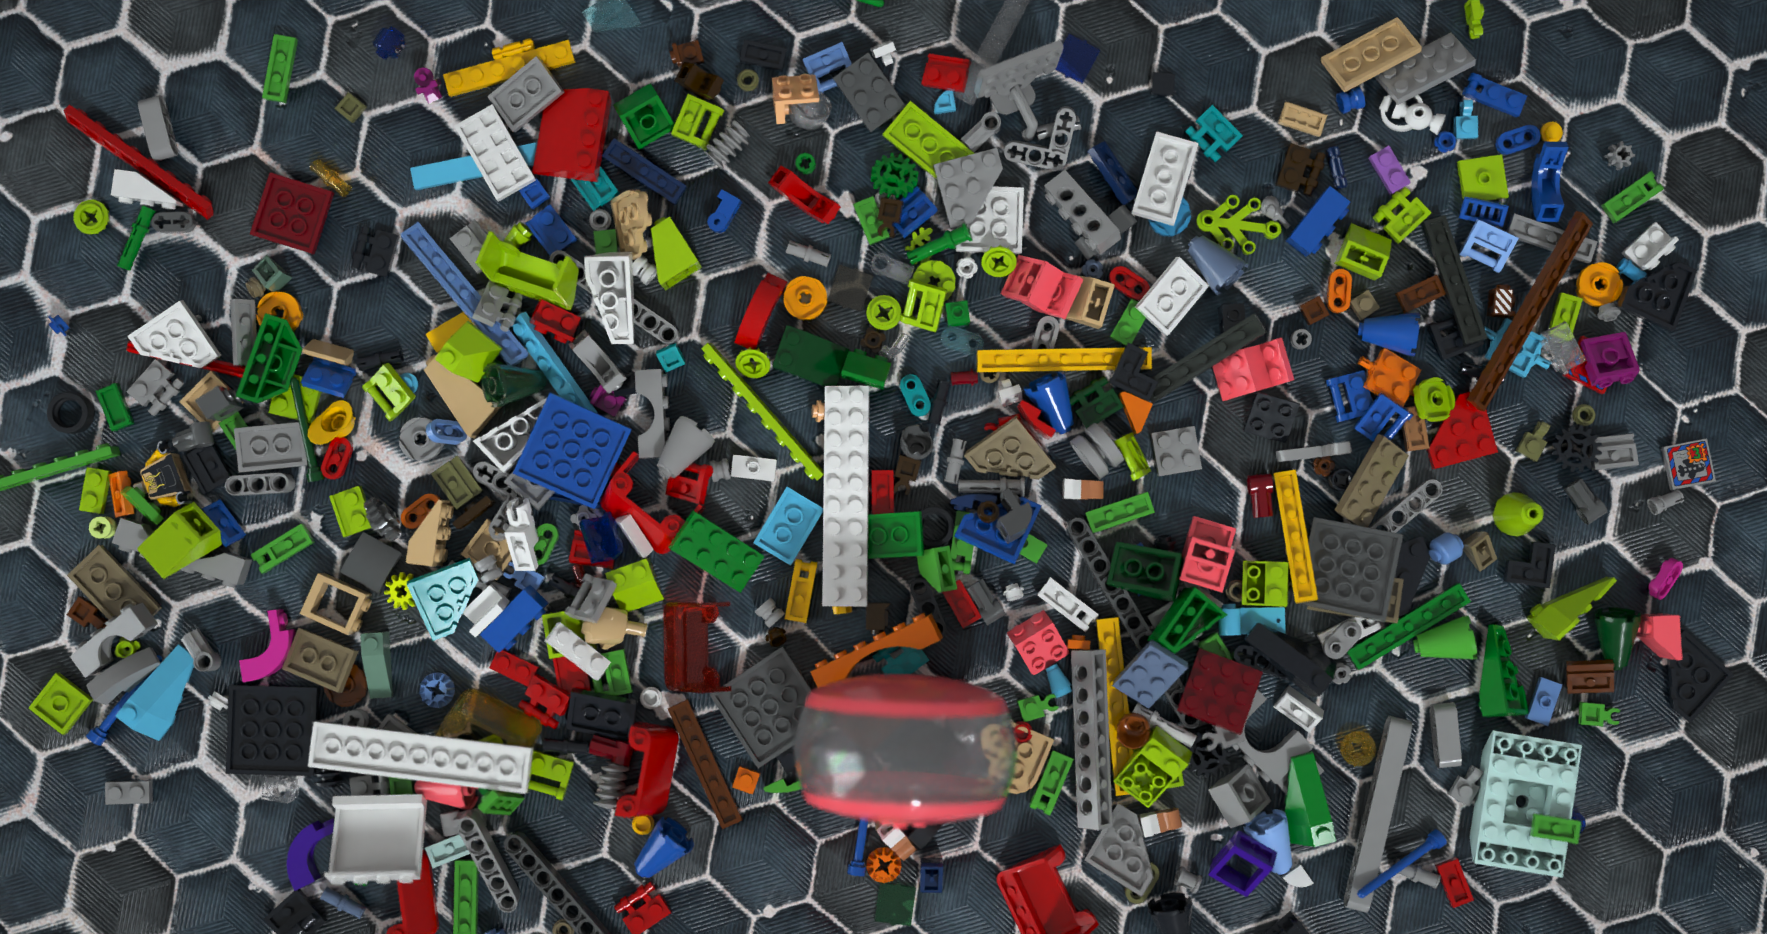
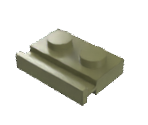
M458 455L431 473L457 510L474 499L478 494L484 492Z

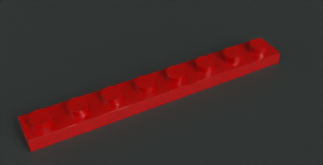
M71 105L64 109L67 122L207 220L214 214L210 199L204 195L200 196L189 184L178 181L172 172L161 169L156 161L152 158L147 159L136 147L128 146L119 135L108 132L103 124L99 121L94 122L83 110L75 109Z

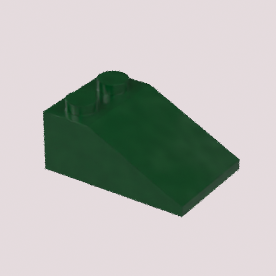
M787 325L772 367L773 369L824 387L837 386L850 349Z
M1116 542L1107 585L1151 598L1175 602L1180 581L1178 579L1184 562L1181 553Z

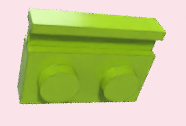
M356 486L329 496L343 537L372 528L365 517L367 513L363 503L366 502L362 486Z

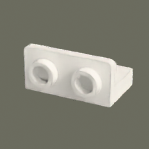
M1655 222L1632 242L1622 254L1627 259H1631L1632 263L1642 271L1646 269L1650 271L1660 263L1658 259L1663 254L1666 256L1676 248L1674 244L1679 239L1676 236L1671 238Z

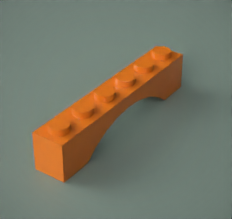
M924 613L913 617L914 622L908 625L905 622L892 627L894 631L887 635L885 631L873 636L874 641L868 644L866 641H862L854 645L855 650L849 653L843 650L835 654V659L830 662L824 659L814 664L816 668L810 673L817 687L847 679L860 660L880 649L899 646L921 650L940 641L943 637L932 614L927 616Z

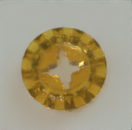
M1352 731L1345 735L1340 743L1341 755L1347 763L1353 766H1364L1370 763L1376 753V745L1373 738L1363 731ZM1353 742L1358 745L1362 743L1360 748L1364 755L1358 752L1353 753L1354 747L1351 743Z

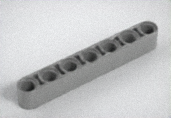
M557 250L553 252L549 262L556 263L559 257L568 256L576 263L578 269L584 270L583 277L577 279V285L592 294L585 278V265L564 251ZM634 299V305L638 306V313L634 315V324L668 346L679 341L680 333L672 324ZM650 317L656 318V325L653 328L646 327V321ZM669 329L674 330V338L672 340H665V331Z

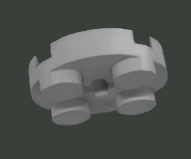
M413 418L403 425L400 431L399 446L407 457L417 461H428L441 452L444 443L433 442L426 434V426L433 420ZM418 434L426 435L427 438L424 445L422 443L417 444Z

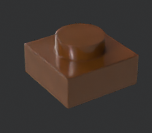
M1320 295L1298 306L1308 326L1329 315Z

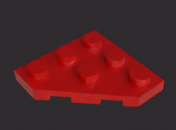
M1470 392L1456 396L1455 407L1450 411L1449 418L1442 420L1436 435L1429 443L1430 448L1427 449L1432 469L1498 453L1487 410L1485 412L1477 410L1467 400Z

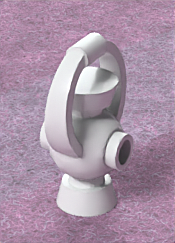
M1390 95L1384 96L1379 110L1381 118L1388 128L1398 132H1405L1411 129L1422 130L1428 126L1430 131L1436 135L1439 134L1446 114L1433 115L1430 107L1423 103L1419 95L1413 97L1417 103L1410 107L1406 105V101L1399 105L1396 104L1392 118L1400 119L1405 117L1407 125L1403 126L1395 125L1387 119L1385 112L1388 111L1392 98Z

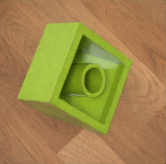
M650 558L605 573L607 580H612L617 584L613 596L619 608L626 610L627 613L664 600Z

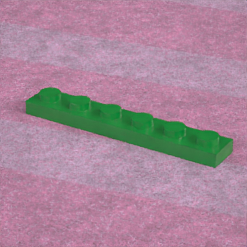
M1456 583L1398 618L1397 624L1390 623L1352 646L1346 653L1356 670H1360L1471 601L1461 584Z

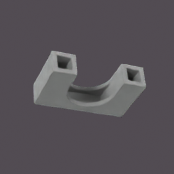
M1258 689L1247 719L1267 700ZM1245 726L1242 731L1244 742L1231 746L1236 751L1240 749L1245 754L1242 758L1251 767L1255 764L1261 770L1258 774L1267 783L1271 781L1274 784H1277L1289 772L1290 758L1292 756L1308 753L1313 748L1299 731L1293 729L1275 747L1269 750H1256L1247 742Z

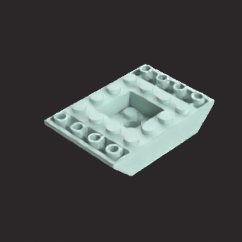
M1492 731L1482 750L1480 770L1483 773L1477 783V786L1480 788L1475 797L1470 830L1473 863L1563 878L1568 842L1532 837L1530 832L1533 813L1572 818L1582 745ZM1520 795H1524L1526 798V803L1522 807L1516 805V799Z

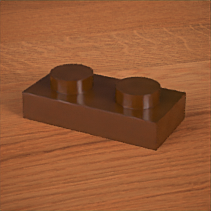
M1435 275L1395 295L1403 312L1407 313L1446 295V292L1438 275Z

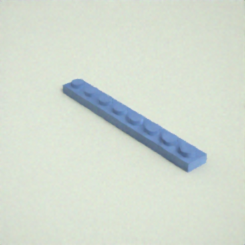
M419 222L400 234L404 242L472 323L503 348L499 355L510 368L528 357L529 353L510 330L505 332L500 329L501 323L495 321L493 327H490L472 318L481 296Z

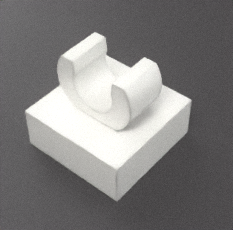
M891 40L870 48L873 57H881L885 66L893 63L890 52L895 51L896 48Z
M1010 379L1001 381L1003 390L998 391L1002 407L1023 400L1019 384L1012 386Z

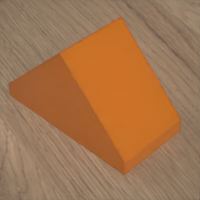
M1125 391L1118 394V397L1124 405L1123 409L1134 435L1142 431L1153 403Z

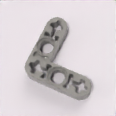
M1069 106L1061 107L1057 111L1049 147L1011 140L1004 147L1005 157L1009 161L1051 170L1062 169L1067 161L1076 121L1075 111ZM1065 112H1069V116L1072 117V119L1067 120L1066 128H1070V130L1057 128V125L1062 127L1063 118L1060 115H1064ZM1058 133H1065L1068 139L1064 144H1059L1055 141V136ZM1017 146V150L1023 152L1024 147H1026L1025 159L1022 158V153H1016L1015 156H1012L1008 149ZM1032 150H1039L1042 156L1039 160L1033 161L1029 158V153ZM1045 152H1049L1048 157L1054 158L1056 154L1060 155L1062 162L1059 161L1055 165L1053 160L1047 159V163H1043Z
M1350 442L1276 451L1277 462L1351 453Z
M479 462L473 468L475 480L506 497L489 526L491 538L495 541H503L506 539L505 533L495 535L494 528L501 526L502 520L499 519L500 517L504 521L509 522L508 517L504 514V510L507 508L509 501L518 498V494L511 490L509 486L499 488L496 485L499 478H507L510 474L503 473L500 469L487 462ZM485 468H487V473L489 475L493 476L494 473L497 474L493 477L492 483H489L491 481L490 477L486 475L480 477L478 470H484ZM506 522L503 525L504 532L510 527Z

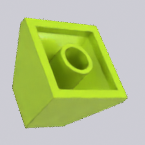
M467 321L445 343L435 360L450 372L478 383L503 348L471 322Z

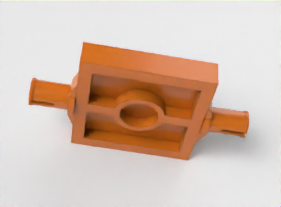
M1386 348L1381 349L1377 359L1373 362L1364 356L1359 359L1358 364L1368 369L1367 379L1363 386L1365 389L1377 396L1382 392L1402 407H1404L1410 395L1414 397L1413 389L1421 369Z

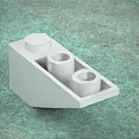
M114 170L111 195L119 198L118 202L132 204L133 201H139L140 205L154 207V204H162V208L175 210L176 206L184 207L181 201L147 177L137 172Z

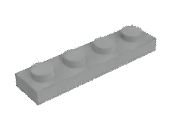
M1514 213L1511 215L1506 232L1518 237L1520 241L1553 252L1565 230ZM1585 237L1573 259L1590 263L1597 241Z

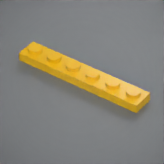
M562 41L443 74L448 95L453 97L504 83L536 56L541 58L548 70L576 63L570 41Z
M1296 469L1274 473L1295 603L1318 600L1297 472Z

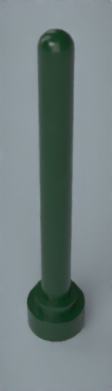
M293 377L290 379V386L309 469H307L308 473H306L307 482L323 480L325 476L322 474L321 467L317 464L313 443L308 438L309 424L299 380Z

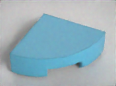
M946 90L938 97L934 107V115L956 111L953 91Z

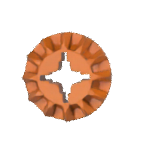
M877 848L867 858L866 868L868 874L878 882L886 883L893 881L900 874L901 859L891 848ZM879 857L884 862L892 860L888 865L889 873L884 869H878L880 866Z

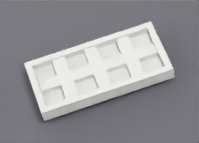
M493 105L486 107L454 126L498 202L536 181Z

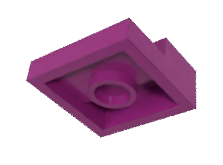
M1626 332L1583 339L1580 343L1587 361L1585 368L1592 386L1599 385L1600 388H1606L1616 381H1620L1621 384H1627L1632 382L1640 371Z

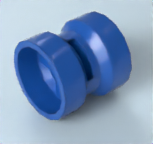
M1360 87L1352 88L1348 93L1342 91L1336 94L1337 105L1342 114L1349 113L1354 108L1358 110L1365 107V97Z

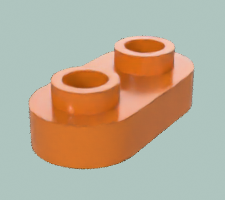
M1345 269L1333 271L1328 278L1326 303L1328 309L1333 313H1342L1350 306L1352 277ZM1337 277L1342 279L1341 285L1336 283ZM1335 299L1340 300V306L1334 304Z
M425 494L402 512V524L409 529L419 528L431 511L428 507L429 501L432 500L436 504L438 500H441L440 497L435 494ZM412 514H416L417 520L415 522L411 521Z

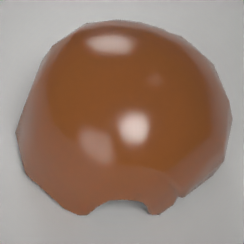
M1128 713L1119 720L1117 739L1124 747L1138 749L1143 747L1149 740L1150 724L1142 714Z

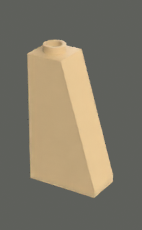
M432 355L426 362L425 373L466 435L475 439L503 405L476 382L450 372L435 360V355Z

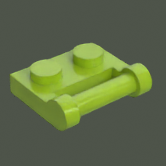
M688 94L671 135L696 145L701 149L708 150L706 146L709 144L708 142L719 117H722L724 109ZM707 110L711 112V116L701 139H699L695 135Z
M909 279V292L900 322L937 332L948 289L923 283L918 279ZM922 291L923 295L918 316L914 317L912 313L917 292Z
M390 363L384 364L362 386V389L366 393L369 392L386 413L385 417L388 421L394 420L416 397ZM377 385L395 406L394 408L390 406V404L386 401L382 394L377 390Z
M1133 432L1113 441L1119 447L1132 473L1130 476L1133 481L1151 472Z
M533 750L528 789L556 796V799L563 801L575 762ZM532 774L561 782L560 787L556 788L532 781Z

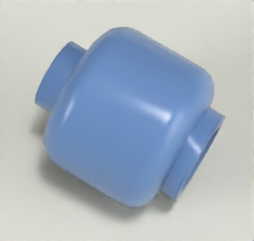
M1446 532L1430 542L1429 555L1433 561L1447 565L1462 556L1464 545L1459 536Z

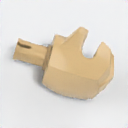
M605 607L597 623L588 621L582 623L581 633L584 635L586 643H599L602 649H609L614 645L622 643L625 634L645 637L647 623L628 621L626 610Z

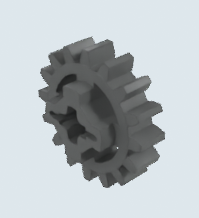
M371 497L363 503L367 513L365 517L368 519L372 529L377 531L380 536L385 535L392 542L402 535L398 525L400 521L397 519L396 513L385 502L381 504L375 497Z

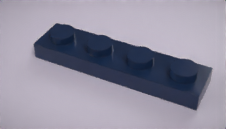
M613 138L602 155L604 159L674 205H676L687 188L686 185L615 138Z

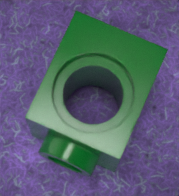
M967 300L945 303L947 328L970 324Z

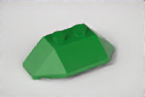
M265 313L236 397L259 404L289 391L290 379L295 374L303 349L287 320Z

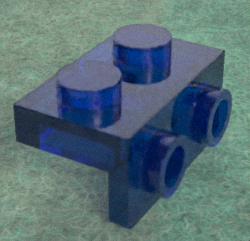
M605 512L602 517L580 521V529L591 564L615 560L623 552V542L618 536L617 524L611 512Z

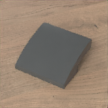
M363 532L347 557L340 574L379 594L390 578V573L401 558L402 553Z

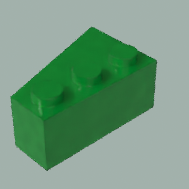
M1196 587L1183 588L1148 638V641L1153 640L1175 654L1196 639V636L1212 627L1219 619L1227 616V614Z

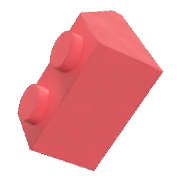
M1663 613L1641 614V622L1636 636L1660 658L1682 660L1680 615Z

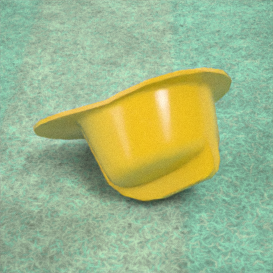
M344 400L332 403L310 424L308 429L309 440L314 444L322 445L330 442L335 437L342 438L351 433L356 418L353 416L350 403Z

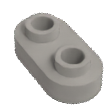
M1045 316L1038 321L1031 349H1038L1040 344L1045 345L1046 349H1054L1059 332L1057 319L1052 316ZM1046 323H1049L1052 328L1050 331L1044 330V325Z
M1349 620L1342 622L1323 642L1322 649L1324 654L1332 659H1339L1344 656L1360 639L1362 634L1360 625ZM1349 628H1353L1354 634L1352 636H1349L1347 633ZM1334 644H1337L1339 646L1337 652H1334L1332 650V646Z

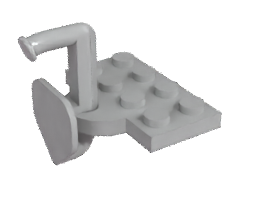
M1060 40L979 71L974 88L976 97H990L996 111L1000 114L1007 115L1019 110L1027 125V128L1022 132V138L1025 141L1033 140L1038 127V121L1030 108V105L1035 100V92L1030 83L1037 75L1042 73L1049 74L1056 69L1064 48Z

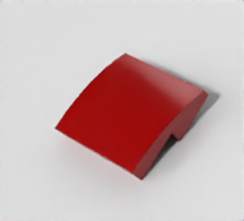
M1022 400L1017 408L1025 421L1047 440L1052 438L1056 430L1037 419L1041 410Z

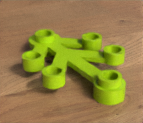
M1230 195L1225 203L1214 211L1204 210L1197 216L1196 223L1198 228L1204 232H1211L1223 248V243L1225 241L1229 242L1230 248L1227 250L1230 251L1234 247V242L1230 238H1225L1218 227L1227 228L1241 246V250L1245 255L1252 254L1256 246L1254 242L1248 241L1240 230L1263 233L1267 239H1275L1281 233V225L1276 221H1269L1266 224L1241 221L1251 212H1256L1260 209L1261 201L1258 198L1250 199L1245 207L1229 219L1219 217L1229 209H1235L1239 205L1240 200L1236 195ZM1233 198L1236 201V205H1230L1229 199ZM1252 201L1256 202L1257 208H1252L1250 203ZM1204 218H1211V224H1206ZM1275 226L1276 233L1270 232L1269 227ZM1245 245H1251L1252 251H1246Z

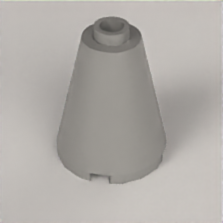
M680 416L676 420L657 464L658 472L667 479L677 477L710 449L715 442L707 430L703 428L701 431L696 427L698 423L687 417Z

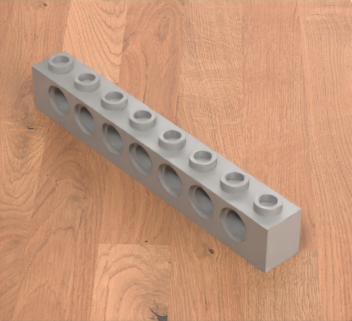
M1106 649L1071 650L1078 828L1102 830L1113 827Z

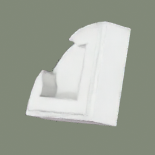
M1300 864L1281 876L1287 883L1296 887H1307L1313 884Z

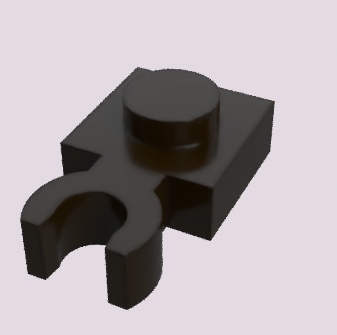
M881 198L877 218L879 221H883V224L878 228V235L880 237H883L885 229H890V238L895 237L896 230L893 225L894 223L900 224L903 201Z
M900 454L894 476L900 477V480L895 482L894 492H897L900 485H904L906 487L905 495L910 493L909 480L916 482L921 459L915 460Z

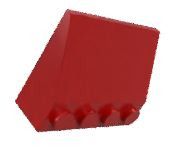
M591 88L564 89V93L543 110L532 170L533 174L598 182L612 102L609 91Z

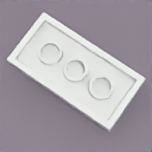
M1156 132L1132 215L1174 226L1199 143Z

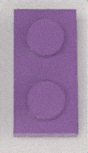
M1390 146L1385 147L1368 158L1390 195L1411 183Z

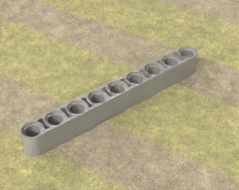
M1389 715L1385 721L1344 895L1345 908L1366 913L1370 909L1374 891L1365 898H1359L1357 892L1378 876L1411 736L1412 721Z

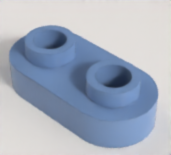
M435 419L426 426L427 436L436 443L458 445L467 438L466 433L457 421Z

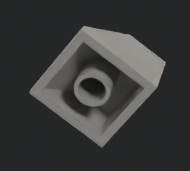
M1248 763L1218 780L1208 790L1230 828L1251 822L1271 802Z

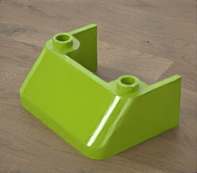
M488 232L475 263L491 282L511 292L519 293L538 301L542 299L557 307L571 310L575 300L579 269L570 257L566 256L563 261H558L557 264L522 253L516 248L514 242L506 239L500 241L493 232Z

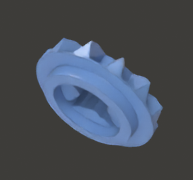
M429 674L420 683L419 694L421 695L422 702L429 705V707L440 708L446 706L454 697V683L446 674ZM439 684V689L445 694H437L434 697V691L429 687H436Z

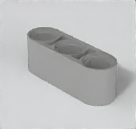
M158 95L139 100L138 109L149 152L153 160L160 161L178 156V148L164 98Z
M285 473L237 475L229 477L225 482L226 491L236 496L289 493L295 487L293 476ZM282 477L286 480V485L283 489L279 487V480ZM260 479L264 481V487L261 490L257 488V482ZM238 480H240L242 483V488L240 491H237L235 488V484Z
M1454 702L1431 704L1429 711L1435 765L1437 768L1461 766L1462 756L1456 705Z

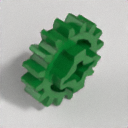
M891 153L890 158L883 155L881 161L876 160L875 166H872L871 182H874V189L880 188L879 195L886 193L887 199L894 195L895 199L898 200L899 195L906 198L908 192L913 193L914 186H917L918 171H915V164H909L910 158L903 160L902 154L895 158L894 154ZM884 169L883 175L880 176L881 171ZM906 177H909V180L905 184Z

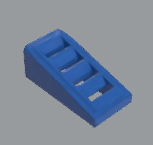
M1464 196L1458 218L1475 222L1479 219L1490 225L1503 227L1509 206L1505 203ZM1469 203H1474L1471 214H1466ZM1478 204L1482 205L1480 215L1475 216ZM1486 207H1491L1488 218H1485ZM1495 208H1498L1497 218L1492 219Z

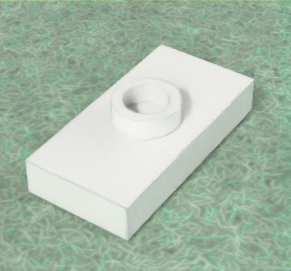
M733 455L731 477L775 482L777 460Z

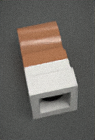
M1063 479L1062 499H1103L1104 481Z
M1178 808L1138 815L1144 837H1150L1153 834L1182 827Z
M893 825L880 826L877 832L882 841L893 852L895 851L903 861L917 850L916 846L908 839V836L901 828H892L885 834V831L889 827H893Z

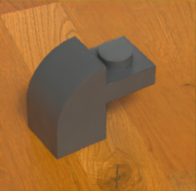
M1008 488L1001 492L999 498L1007 514L998 518L996 524L997 529L1007 544L1018 539L1026 532L1032 517V509L1029 502L1021 506V501L1017 494L1012 493Z

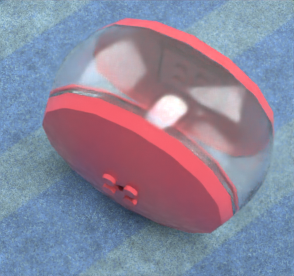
M874 674L847 678L812 689L797 726L794 756L801 790L807 803L837 814L876 821L882 825H893V828H907V824H912L914 827H926V824L968 819L1001 809L1015 774L1017 744L1010 712L1004 698L997 693L965 681L940 676Z

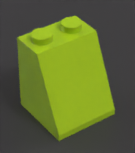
M670 216L658 219L654 222L655 226L651 228L658 282L665 290H668L702 268Z

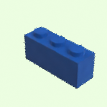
M1329 186L1285 241L1304 256H1308L1311 252L1315 254L1322 246L1320 242L1324 236L1329 237L1336 228L1333 225L1336 220H1342L1348 213L1349 209L1347 206L1350 204V201Z
M529 585L519 593L480 635L498 653L504 649L508 651L517 643L515 638L519 634L523 636L532 627L529 623L533 619L538 621L547 612L544 608L549 603Z

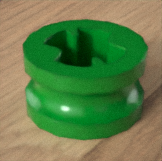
M809 153L800 154L796 159L798 171L802 174H810L814 171L816 163L813 156ZM805 158L807 161L809 159L812 161L807 169L804 166L803 168L800 167L802 160Z

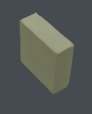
M349 92L335 107L339 113L352 123L367 108Z

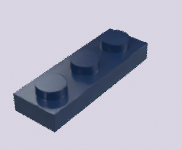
M1104 141L1089 149L1087 152L1091 156L1092 161L1097 165L1105 181L1108 182L1121 204L1126 205L1135 200L1138 191L1106 142Z

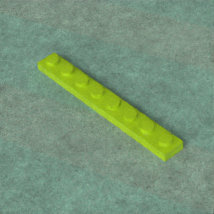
M712 343L704 345L701 348L705 352L703 357L711 365L714 363L719 368L717 372L725 381L729 380L734 385L732 390L739 397L743 396L748 401L747 407L754 414L757 412L762 417L760 421L768 430L772 429L776 433L775 439L783 447L786 445L791 450L790 456L795 462H801L805 466L804 472L812 480L814 478L820 480L824 476V470L718 349Z

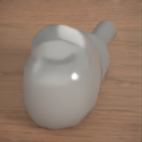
M1266 196L1262 200L1260 207L1262 213L1274 222L1279 220L1286 229L1289 228L1290 224L1282 216L1284 211L1280 208L1277 198Z

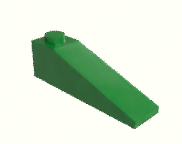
M1494 624L1488 626L1479 691L1480 711L1484 717L1527 715L1529 713L1523 685H1518L1515 676L1519 672L1517 666L1513 665L1509 657L1512 650L1504 626Z
M1311 751L1292 756L1290 758L1287 780L1289 783L1287 796H1285V813L1288 819L1290 843L1317 847L1336 842L1333 823L1314 753Z

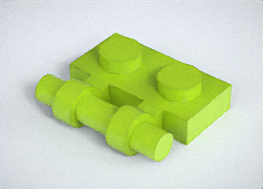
M1406 187L1400 192L1396 191L1392 195V199L1386 205H1381L1377 209L1378 212L1373 216L1377 223L1384 218L1388 220L1389 223L1383 229L1397 243H1400L1432 213L1417 197L1409 202L1406 197L1410 194V191ZM1397 205H1400L1403 209L1395 216L1392 210Z

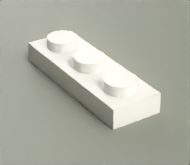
M560 622L555 625L545 639V642L594 680H599L611 663Z

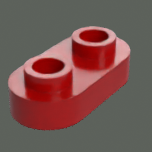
M1115 267L1109 274V282L1115 284L1114 288L1135 301H1140L1150 289L1146 280L1126 267ZM1116 275H1122L1123 281L1118 282ZM1139 286L1142 290L1141 293H1135L1134 287Z
M336 437L330 442L321 465L322 474L326 478L339 479L345 473L353 452V444L349 439ZM342 444L345 445L344 452H341L339 450V447ZM333 465L337 466V471L335 473H333L331 470Z

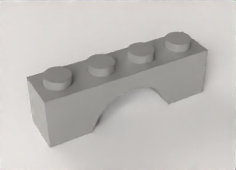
M662 369L635 370L636 393L647 397L654 408V421L651 427L645 433L638 436L639 458H660L668 441L667 431H670V419L666 418V409H669V397L665 396L664 387H668V376L664 374Z
M143 602L134 606L132 603L120 610L121 615L118 617L114 616L105 623L106 627L104 629L100 628L90 635L92 639L86 640L75 647L77 651L70 658L85 678L100 672L113 661L111 645L116 635L132 641L144 636L158 624Z

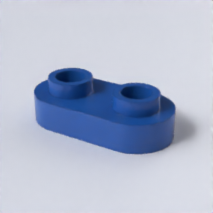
M1526 125L1501 134L1496 139L1495 146L1499 153L1510 155L1536 145L1540 141L1541 134L1536 126ZM1524 134L1529 135V141L1524 139ZM1504 141L1509 143L1508 148L1503 145Z

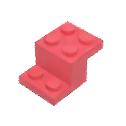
M1018 255L1016 267L1009 274L1000 294L1006 298L1020 301L1037 312L1066 319L1084 279L1077 275L1064 273L1047 261Z
M1282 338L1240 349L1212 366L1222 401L1294 380Z
M1193 516L1182 551L1184 562L1178 580L1223 593L1235 552L1234 549H1231L1236 528Z

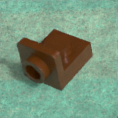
M698 40L681 45L672 44L673 50L669 51L673 64L677 63L679 69H681L684 62L695 65L705 63Z

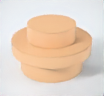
M817 400L816 405H812L811 415L812 418H815L816 422L825 419V403H821V400Z

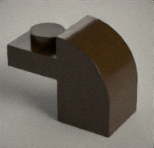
M684 62L674 80L688 91L707 101L714 99L720 93L721 85L724 82L718 75L706 73L697 65Z

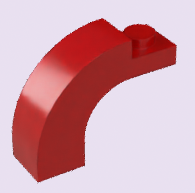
M783 166L779 167L768 182L787 200L822 224L823 222L829 224L841 208L835 201L812 189L791 170Z
M767 273L764 280H761L739 327L735 339L736 344L747 349L751 347V349L756 350L763 337L771 313L786 288L788 281L770 273Z

